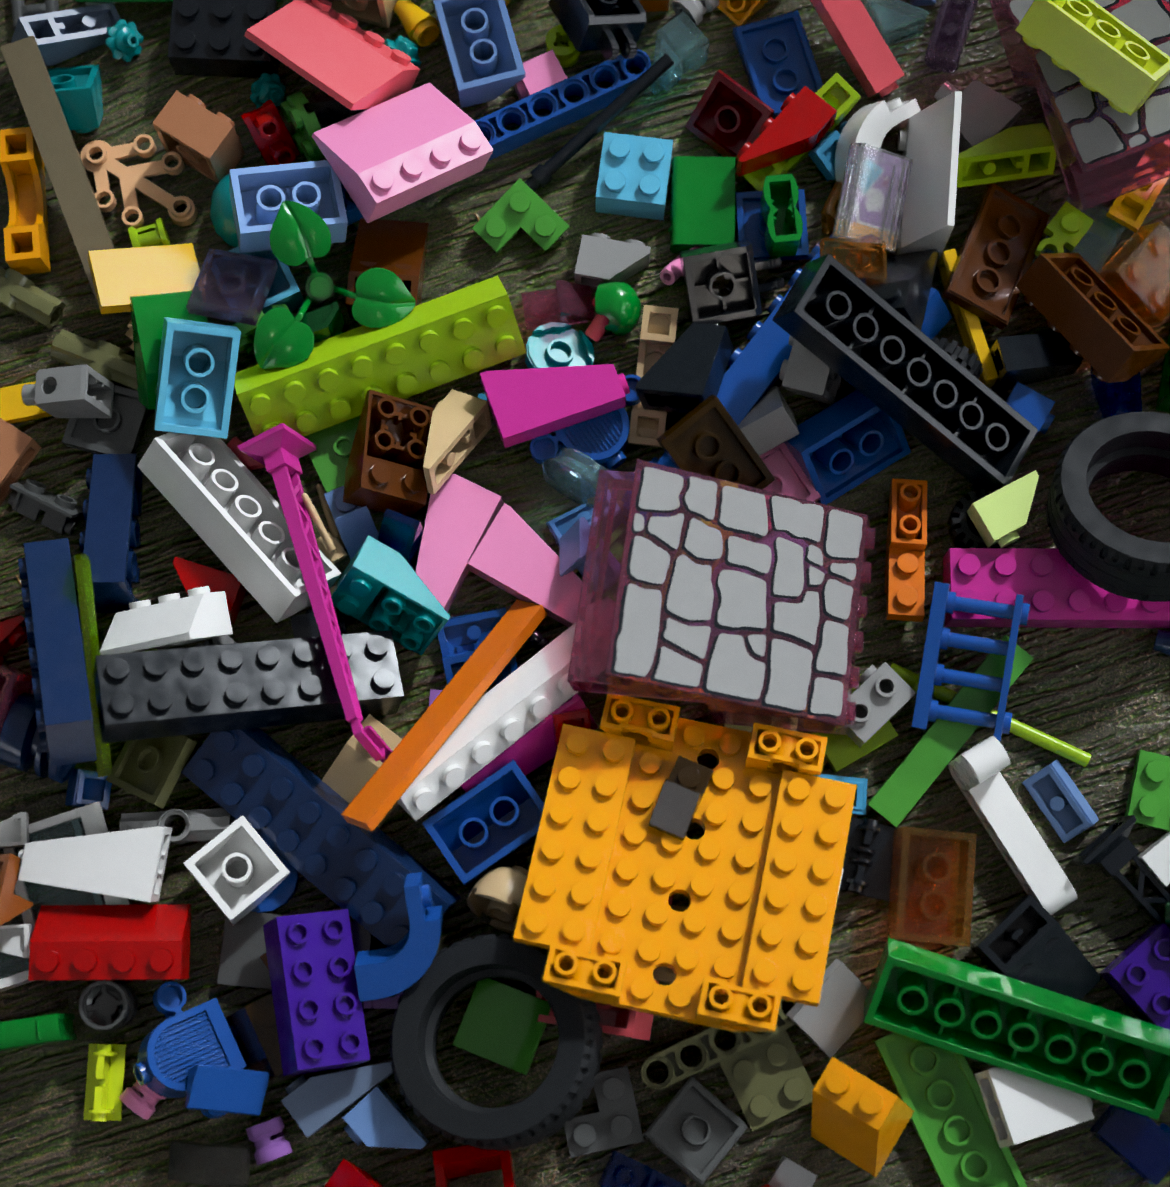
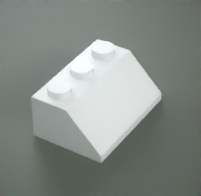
M209 586L187 590L188 597L180 598V593L159 596L158 604L151 605V600L129 603L130 610L115 613L100 649V655L140 652L151 648L161 650L233 634L225 591L210 592Z

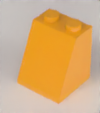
M832 1057L813 1089L811 1137L869 1174L877 1177L914 1111L895 1094Z

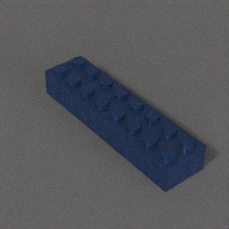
M260 728L211 732L181 772L235 819L243 815L274 852L340 908L348 909V913L353 919L387 947L399 942L410 928L404 892L407 874L422 872L423 884H430L432 907L442 906L443 920L461 898L378 827L371 832L347 823L341 814L348 807L349 803Z

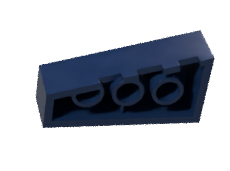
M93 454L92 468H88L86 472V484L90 492L89 499H85L83 502V517L86 521V531H81L79 544L80 550L83 553L82 563L77 564L76 580L78 585H82L96 613L130 610L129 603L139 601L132 592V584L140 583V568H138L137 555L134 548H141L140 524L138 519H135V516L142 515L143 472L137 466L139 460L136 454Z

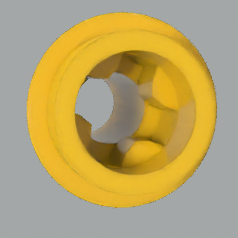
M398 0L395 3L393 11L398 16L411 41L420 47L428 46L435 41L440 32L436 18L411 0Z

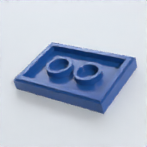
M798 10L733 28V36L752 93L774 110L773 119L780 114L783 102L791 93L797 95L804 86L816 93L823 86Z

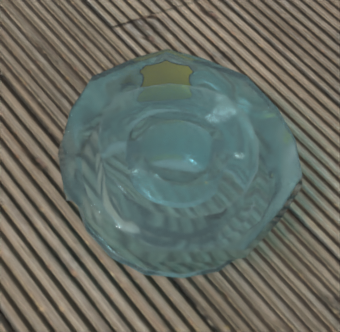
M562 448L555 457L545 459L542 462L545 481L570 500L593 508L597 505L603 495L602 487L604 483L613 478L611 472L595 462L588 455L572 448Z

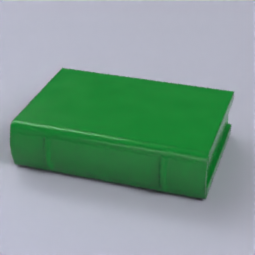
M674 156L671 159V175L669 177L671 182V209L668 232L670 234L671 252L679 253L690 250L692 247L703 248L735 242V157Z
M55 1013L0 1022V1052L77 1040V1034H74L73 1027L75 1014Z

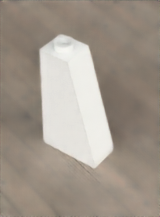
M155 826L25 843L24 849H21L18 857L21 858L18 880L145 902H158L172 828Z

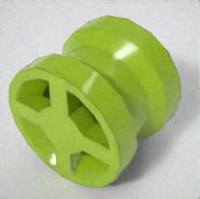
M557 25L548 31L546 35L547 52L550 50L554 51L562 68L573 66L579 59L580 51L575 49L563 27ZM560 41L566 42V43L569 42V43H568V45H566V44H562Z

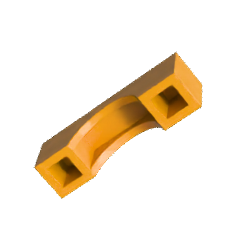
M30 127L0 130V165L4 174L9 201V221L7 227L3 228L5 262L11 269L22 275L51 272L43 159Z

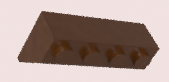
M1041 253L1016 285L1024 294L1025 302L1032 308L1039 310L1046 317L1047 325L1053 331L1063 335L1070 343L1069 348L1077 356L1084 358L1093 367V374L1103 382H1125L1170 350L1165 341L1079 253Z

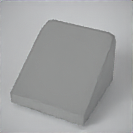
M782 1155L768 1184L771 1187H812L818 1175Z

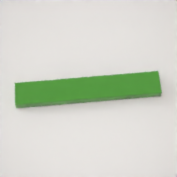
M1003 635L1000 640L1009 641V637ZM1017 644L1009 688L1034 659ZM989 653L973 673L1003 678L1007 656ZM962 686L946 706L990 713L999 702L1001 692ZM936 719V722L929 726L869 800L867 805L897 828L979 726Z

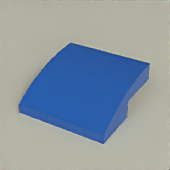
M505 607L449 618L448 622L438 633L447 684L506 613ZM515 656L491 685L500 683L518 668Z

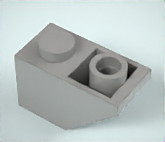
M602 233L582 234L574 272L575 285L597 289V286L603 282H624L649 266L651 247L645 246L643 242L635 239H627L623 242L612 240L608 235Z

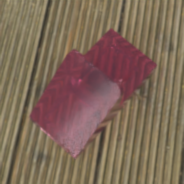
M555 280L556 289L522 293L526 330L536 329L538 326L549 322H564L570 325L592 322L595 316L591 287L564 280Z

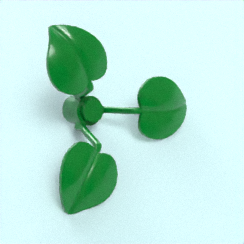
M288 200L281 203L270 232L271 249L278 260L289 266H299L307 260L311 273L307 275L304 282L308 295L305 297L295 317L287 308L278 306L267 311L258 322L254 335V353L260 368L293 367L304 362L310 356L314 347V335L311 328L300 321L313 300L324 301L332 293L355 299L351 309L352 316L360 324L370 328H382L393 325L412 311L416 304L415 298L408 291L402 280L395 273L385 268H370L361 273L355 283L356 292L335 286L327 273L316 269L313 258L325 256L331 248V234L328 226L317 213L305 205Z

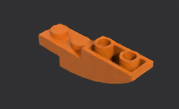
M896 478L891 480L885 563L886 620L922 622L924 619L928 481Z

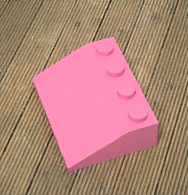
M430 82L312 134V138L367 223L483 171L494 151L476 122Z

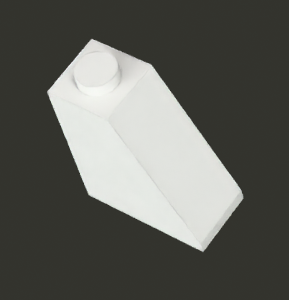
M994 1067L974 1074L1000 1148L1022 1143L1095 1119L1092 1113L1093 1103L1091 1097L1002 1068Z

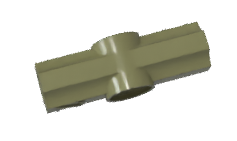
M0 267V307L15 315L20 313L49 330L60 322L66 306L63 301L39 289L21 273L11 268L5 270Z
M63 329L59 334H56L51 344L50 356L53 360L64 363L67 366L87 364L110 382L138 391L135 357L127 355L123 349L103 340H98L96 343Z

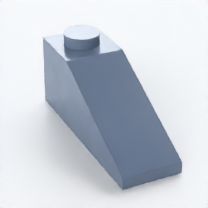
M113 3L19 17L11 43L34 35L45 65L52 66L104 44L105 40L109 37L107 35V28L115 26L121 18Z
M392 1062L314 1076L308 1080L303 1075L285 1088L289 1095L283 1098L281 1102L306 1137H311L394 1073L391 1066Z

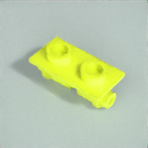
M89 1043L83 1120L100 1122L122 1121L123 1102L119 1096L124 1091L127 1044Z

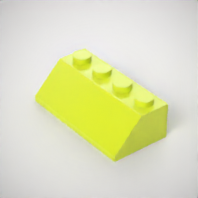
M1034 0L1015 31L1023 36L1022 39L1027 45L1044 51L1051 57L1054 65L1062 70L1071 71L1080 78L1079 81L1085 88L1093 92H1099L1108 99V103L1113 109L1121 113H1127L1130 116L1146 102L1170 73V57L1093 0Z

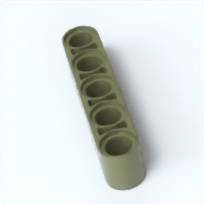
M781 1000L775 1032H763L761 1034L732 1032L735 1038L733 1046L728 1050H720L714 1042L715 1034L720 1029L708 1027L647 1057L641 1064V1079L651 1089H664L796 1024L783 1013V1000ZM690 1044L697 1046L701 1052V1060L692 1067L684 1065L680 1058L682 1049ZM654 1061L663 1062L668 1070L665 1080L659 1083L650 1081L646 1074L647 1067Z

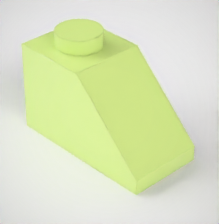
M1036 470L972 503L967 510L970 519L987 548L996 544L1004 548L1020 538L1018 533L1027 523L1039 479Z

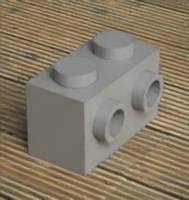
M886 662L878 669L872 664L857 678L861 685L852 694L847 689L843 692L841 715L837 716V718H831L859 748L916 694Z

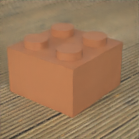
M176 90L152 124L166 152H177L185 164L218 184L225 175L229 174L230 169H234L245 155L240 143L241 138L234 128L235 123L221 112H217L215 115L207 110L206 105L196 96L189 94L187 97Z

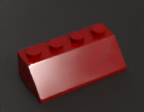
M191 904L41 905L30 940L28 980H189Z

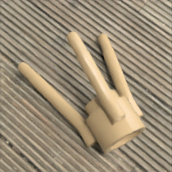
M318 483L316 489L330 529L329 533L308 494L303 493L301 497L320 534V537L316 539L318 548L333 564H336L344 559L347 553L344 550V543L325 499L323 485Z

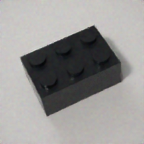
M173 0L168 59L175 75L260 78L264 72L270 75L273 73L277 74L278 59L244 37L248 28L279 10L277 0Z

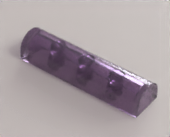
M942 0L925 53V63L930 68L944 73L957 71L979 0Z

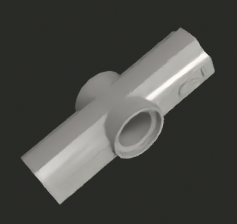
M224 808L170 809L158 812L121 813L119 831L155 826L170 827L174 819L183 817L186 823L184 832L179 836H172L171 834L170 843L182 845L188 842L211 841L235 822V818Z

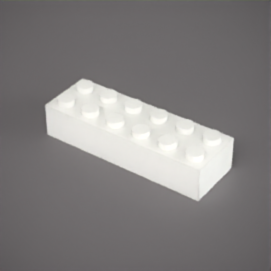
M168 432L154 438L137 466L270 617L278 623L311 606L281 505L223 440L216 437ZM319 549L330 590L341 575V572Z

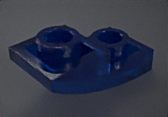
M613 1150L598 1183L600 1187L687 1186L616 1150Z

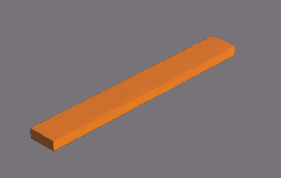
M518 599L513 603L341 815L347 823L371 832L374 831L547 616V612L542 605Z

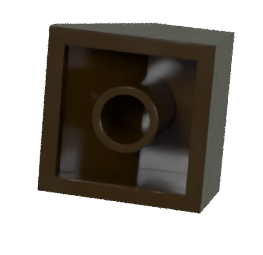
M270 994L243 1007L226 1018L247 1067L244 1070L268 1072L269 1081L283 1075L273 996Z

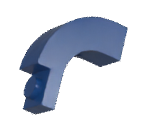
M422 872L406 875L404 892L410 925L406 935L390 947L359 951L357 953L354 968L360 1002L387 998L406 990L425 974L435 958L440 941L443 911L442 906L432 907L430 884H423Z

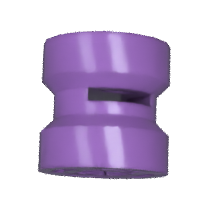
M282 1116L245 1129L248 1139L254 1142L256 1148L254 1157L257 1166L293 1153L290 1141L286 1140L283 1134L285 1125Z

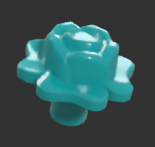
M119 19L115 26L107 28V35L109 37L105 40V45L111 49L114 59L119 60L122 58L124 62H130L133 56L142 52L139 44L143 42L144 38L137 31L134 22L126 23L125 20Z
M399 35L394 41L390 39L385 40L386 46L392 50L397 49L411 57V63L416 66L421 65L420 57L418 56L419 47L409 38Z
M264 72L258 81L253 82L250 100L256 105V108H259L270 99L276 107L284 102L286 87L280 82L279 75L276 73L270 75Z

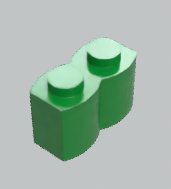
M792 174L766 176L764 181L760 210L766 222L764 233L765 247L771 257L793 256L797 254L803 223L801 215L796 208L799 191L797 182Z

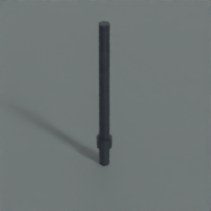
M665 53L544 165L538 164L530 172L532 176L525 183L534 192L540 186L544 188L554 179L552 175L674 65L673 60Z

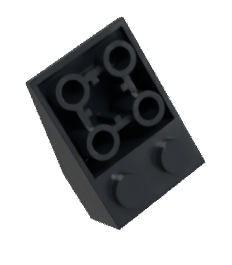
M1031 894L1021 897L970 947L995 973L1077 1000H1081L1102 979L1059 923Z

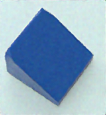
M74 769L69 776L65 805L82 807L100 802L102 810H108L112 783L106 781L109 773Z

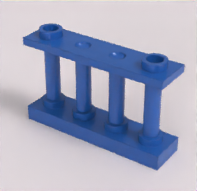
M935 581L912 727L927 729L929 721L936 722V719L994 728V737L1000 742L1002 734L1009 735L1013 713L1005 712L1019 625L1027 626L1030 604L1023 603L1024 595L1020 594L1016 595L1015 605L956 596V592L950 591L951 584ZM954 611L1011 619L1012 626L1009 641L952 633L950 628H944L946 613L953 614ZM948 647L1007 656L1003 678L945 669L944 664H938L940 649L947 650ZM942 683L1001 692L998 712L993 714L939 705V701L932 700L934 685L942 686Z

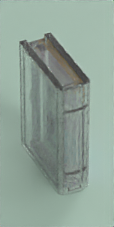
M866 143L850 144L847 161L845 162L846 166L837 213L834 218L832 239L878 253H884V251L895 252L913 159Z

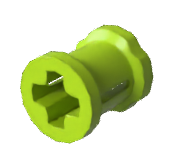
M162 218L156 219V222L137 229L133 226L128 227L133 248L171 245Z

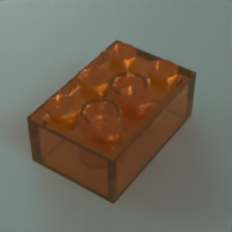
M905 826L894 830L887 939L889 937L907 943L957 948L970 947L977 834Z

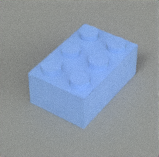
M327 160L230 169L229 192L240 253L272 250L270 246L271 228L281 203L286 200L305 205L317 213L329 228L331 244L345 242L348 221L341 183Z

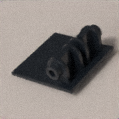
M851 817L843 862L844 870L839 890L908 906L923 834L878 824V821L869 818L862 820Z

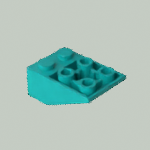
M369 535L344 570L331 595L333 606L342 613L356 618L370 626L374 631L391 630L393 640L419 655L424 653L450 618V615L399 552Z

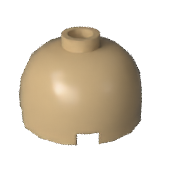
M512 866V868L498 867L488 870L472 887L467 897L468 907L478 917L483 912L487 916L494 918L489 923L494 928L514 934L529 871L520 866Z

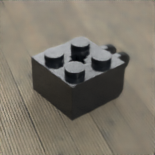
M549 0L548 5L577 51L599 50L608 60L617 59L618 53L622 54L623 58L626 59L635 58L634 56L637 52L636 44L646 24V11L639 0Z
M749 240L679 252L691 323H719L762 314L759 292L785 287L784 278L774 277L768 280L757 281L756 271L777 268V266L782 265L781 257L775 256L754 260L753 247ZM723 275L725 279H729L728 285L723 284L726 287L725 289L718 290L713 285L714 280L717 281V277Z

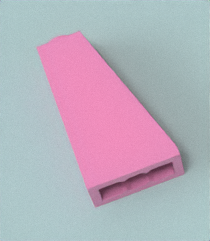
M454 473L434 495L430 494L415 573L447 613L469 572L468 562L503 506L502 496Z
M504 503L468 562L469 571L519 600L542 605L547 612V616L568 628L597 606L598 597L573 571L561 577L559 573V556L511 506Z

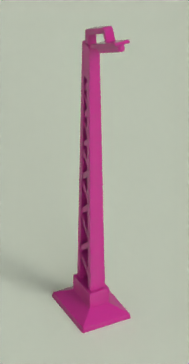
M281 423L237 447L241 452L264 465L266 471L273 477L346 721L351 724L354 737L376 762L381 760L384 763L393 751L371 725L364 728L362 726L363 716L310 514L301 497L304 491L300 480V475L303 472L299 458L317 450V445L284 423Z

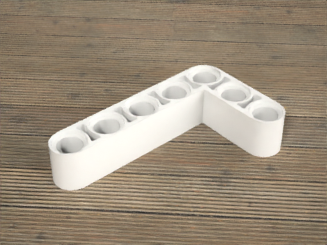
M990 736L948 764V769L1026 894H1031L1050 915H1053L1077 900V893L1001 775L1000 771L1011 764L1010 758L998 739Z

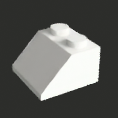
M243 815L184 862L190 874L233 926L262 903L290 874L289 870Z

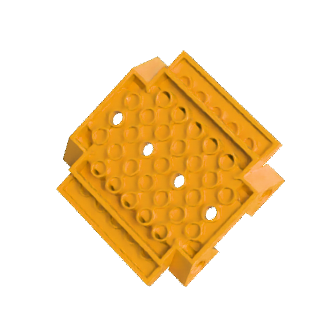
M607 692L600 723V729L605 732L567 724L562 726L513 942L549 949L543 982L580 999L731 1032H775L781 1000L814 1007L819 1005L857 785L814 776L821 775L828 737L755 722L752 732L680 718L681 707ZM705 753L714 755L718 760V765L712 769L714 770L713 775L692 822L702 826L704 835L696 840L689 839L686 836L684 840H681L650 827L649 822L666 779H669L678 757L681 756L698 763L697 759L700 755ZM674 894H683L689 899L690 906L685 911L678 912L669 906L668 899ZM665 966L674 972L675 980L672 984L662 986L654 980L653 972L659 967Z

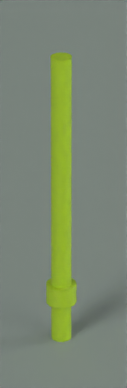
M892 662L890 667L917 693L920 672L917 674ZM934 685L933 697L947 704L957 693L943 685ZM992 709L990 713L997 714L998 711ZM1012 718L1010 733L1083 767L1088 765L1091 758L1090 753Z

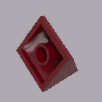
M718 70L686 123L685 128L722 156L735 157V165L737 166L738 159H736L739 150L748 141L753 143L760 136L758 132L768 118H773L774 110L723 71Z

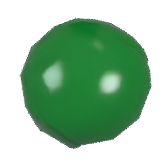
M603 282L597 286L595 310L597 314L606 316L609 319V324L605 325V330L611 331L615 336H624L634 330L639 322L641 304L632 286L624 282Z

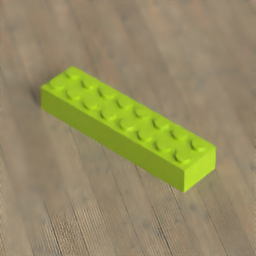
M497 275L419 304L405 318L393 325L382 328H370L363 325L314 344L310 356L299 365L262 369L259 365L239 371L235 375L234 386L254 436L281 423H284L302 436H307L360 416L369 389L406 399L526 354V349L508 293Z

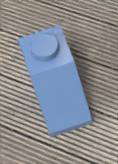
M380 1085L376 1086L343 1117L348 1124L344 1127V1130L357 1145L364 1142L367 1147L422 1149L429 1143L428 1139Z

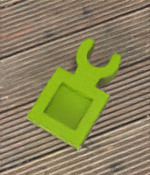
M1066 201L1043 232L1051 238L1043 239L1037 246L1034 255L1038 257L1044 249H1050L1054 253H1064V247L1073 252L1095 221Z

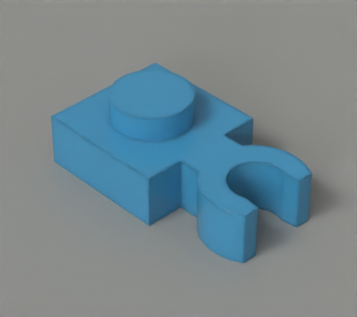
M848 121L841 124L839 131H829L808 153L826 180L836 178V147L840 134Z

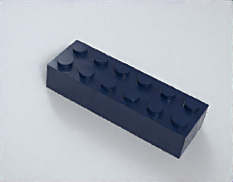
M69 539L24 543L25 558H18L22 584V599L25 610V625L29 644L28 651L32 670V685L41 753L49 752L51 767L97 760L94 728Z

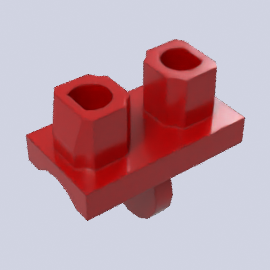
M271 99L256 110L241 115L267 166L289 164L300 155Z

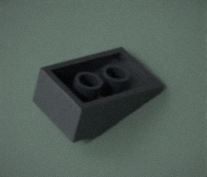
M936 249L872 258L856 277L921 331L939 253Z

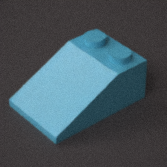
M164 317L159 356L154 430L227 439L241 331L236 326Z

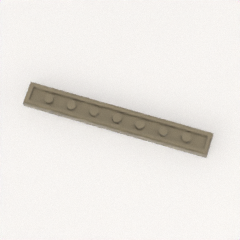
M32 35L0 46L98 304L88 263V251L115 249L36 38Z

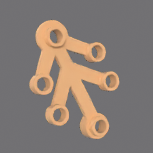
M141 134L132 143L112 147L105 141L94 140L83 147L80 157L84 168L94 174L96 185L95 197L102 212L112 211L117 204V200L110 190L109 172L120 181L125 208L121 217L127 228L133 226L137 229L142 227L145 222L144 215L139 209L136 190L168 209V214L174 224L186 227L196 220L198 215L197 208L189 197H175L146 179L163 174L173 176L180 174L184 169V162L177 152H167L163 155L162 160L127 167L118 160L138 155L142 158H149L155 154L156 144L151 136ZM142 143H150V147L148 149H139ZM95 153H103L101 158L97 160L92 159ZM178 160V164L175 167L170 168L167 166L169 161ZM105 196L111 197L109 203L105 205L100 204L101 198ZM181 204L187 205L185 211L181 213L175 211L177 206ZM131 214L139 215L135 222H128V217Z

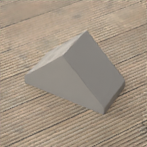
M772 386L738 425L759 456L800 434L794 414L777 386Z

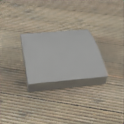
M835 959L824 972L818 1007L796 1003L786 1015L831 1059L864 1021V1002L869 990L843 962Z

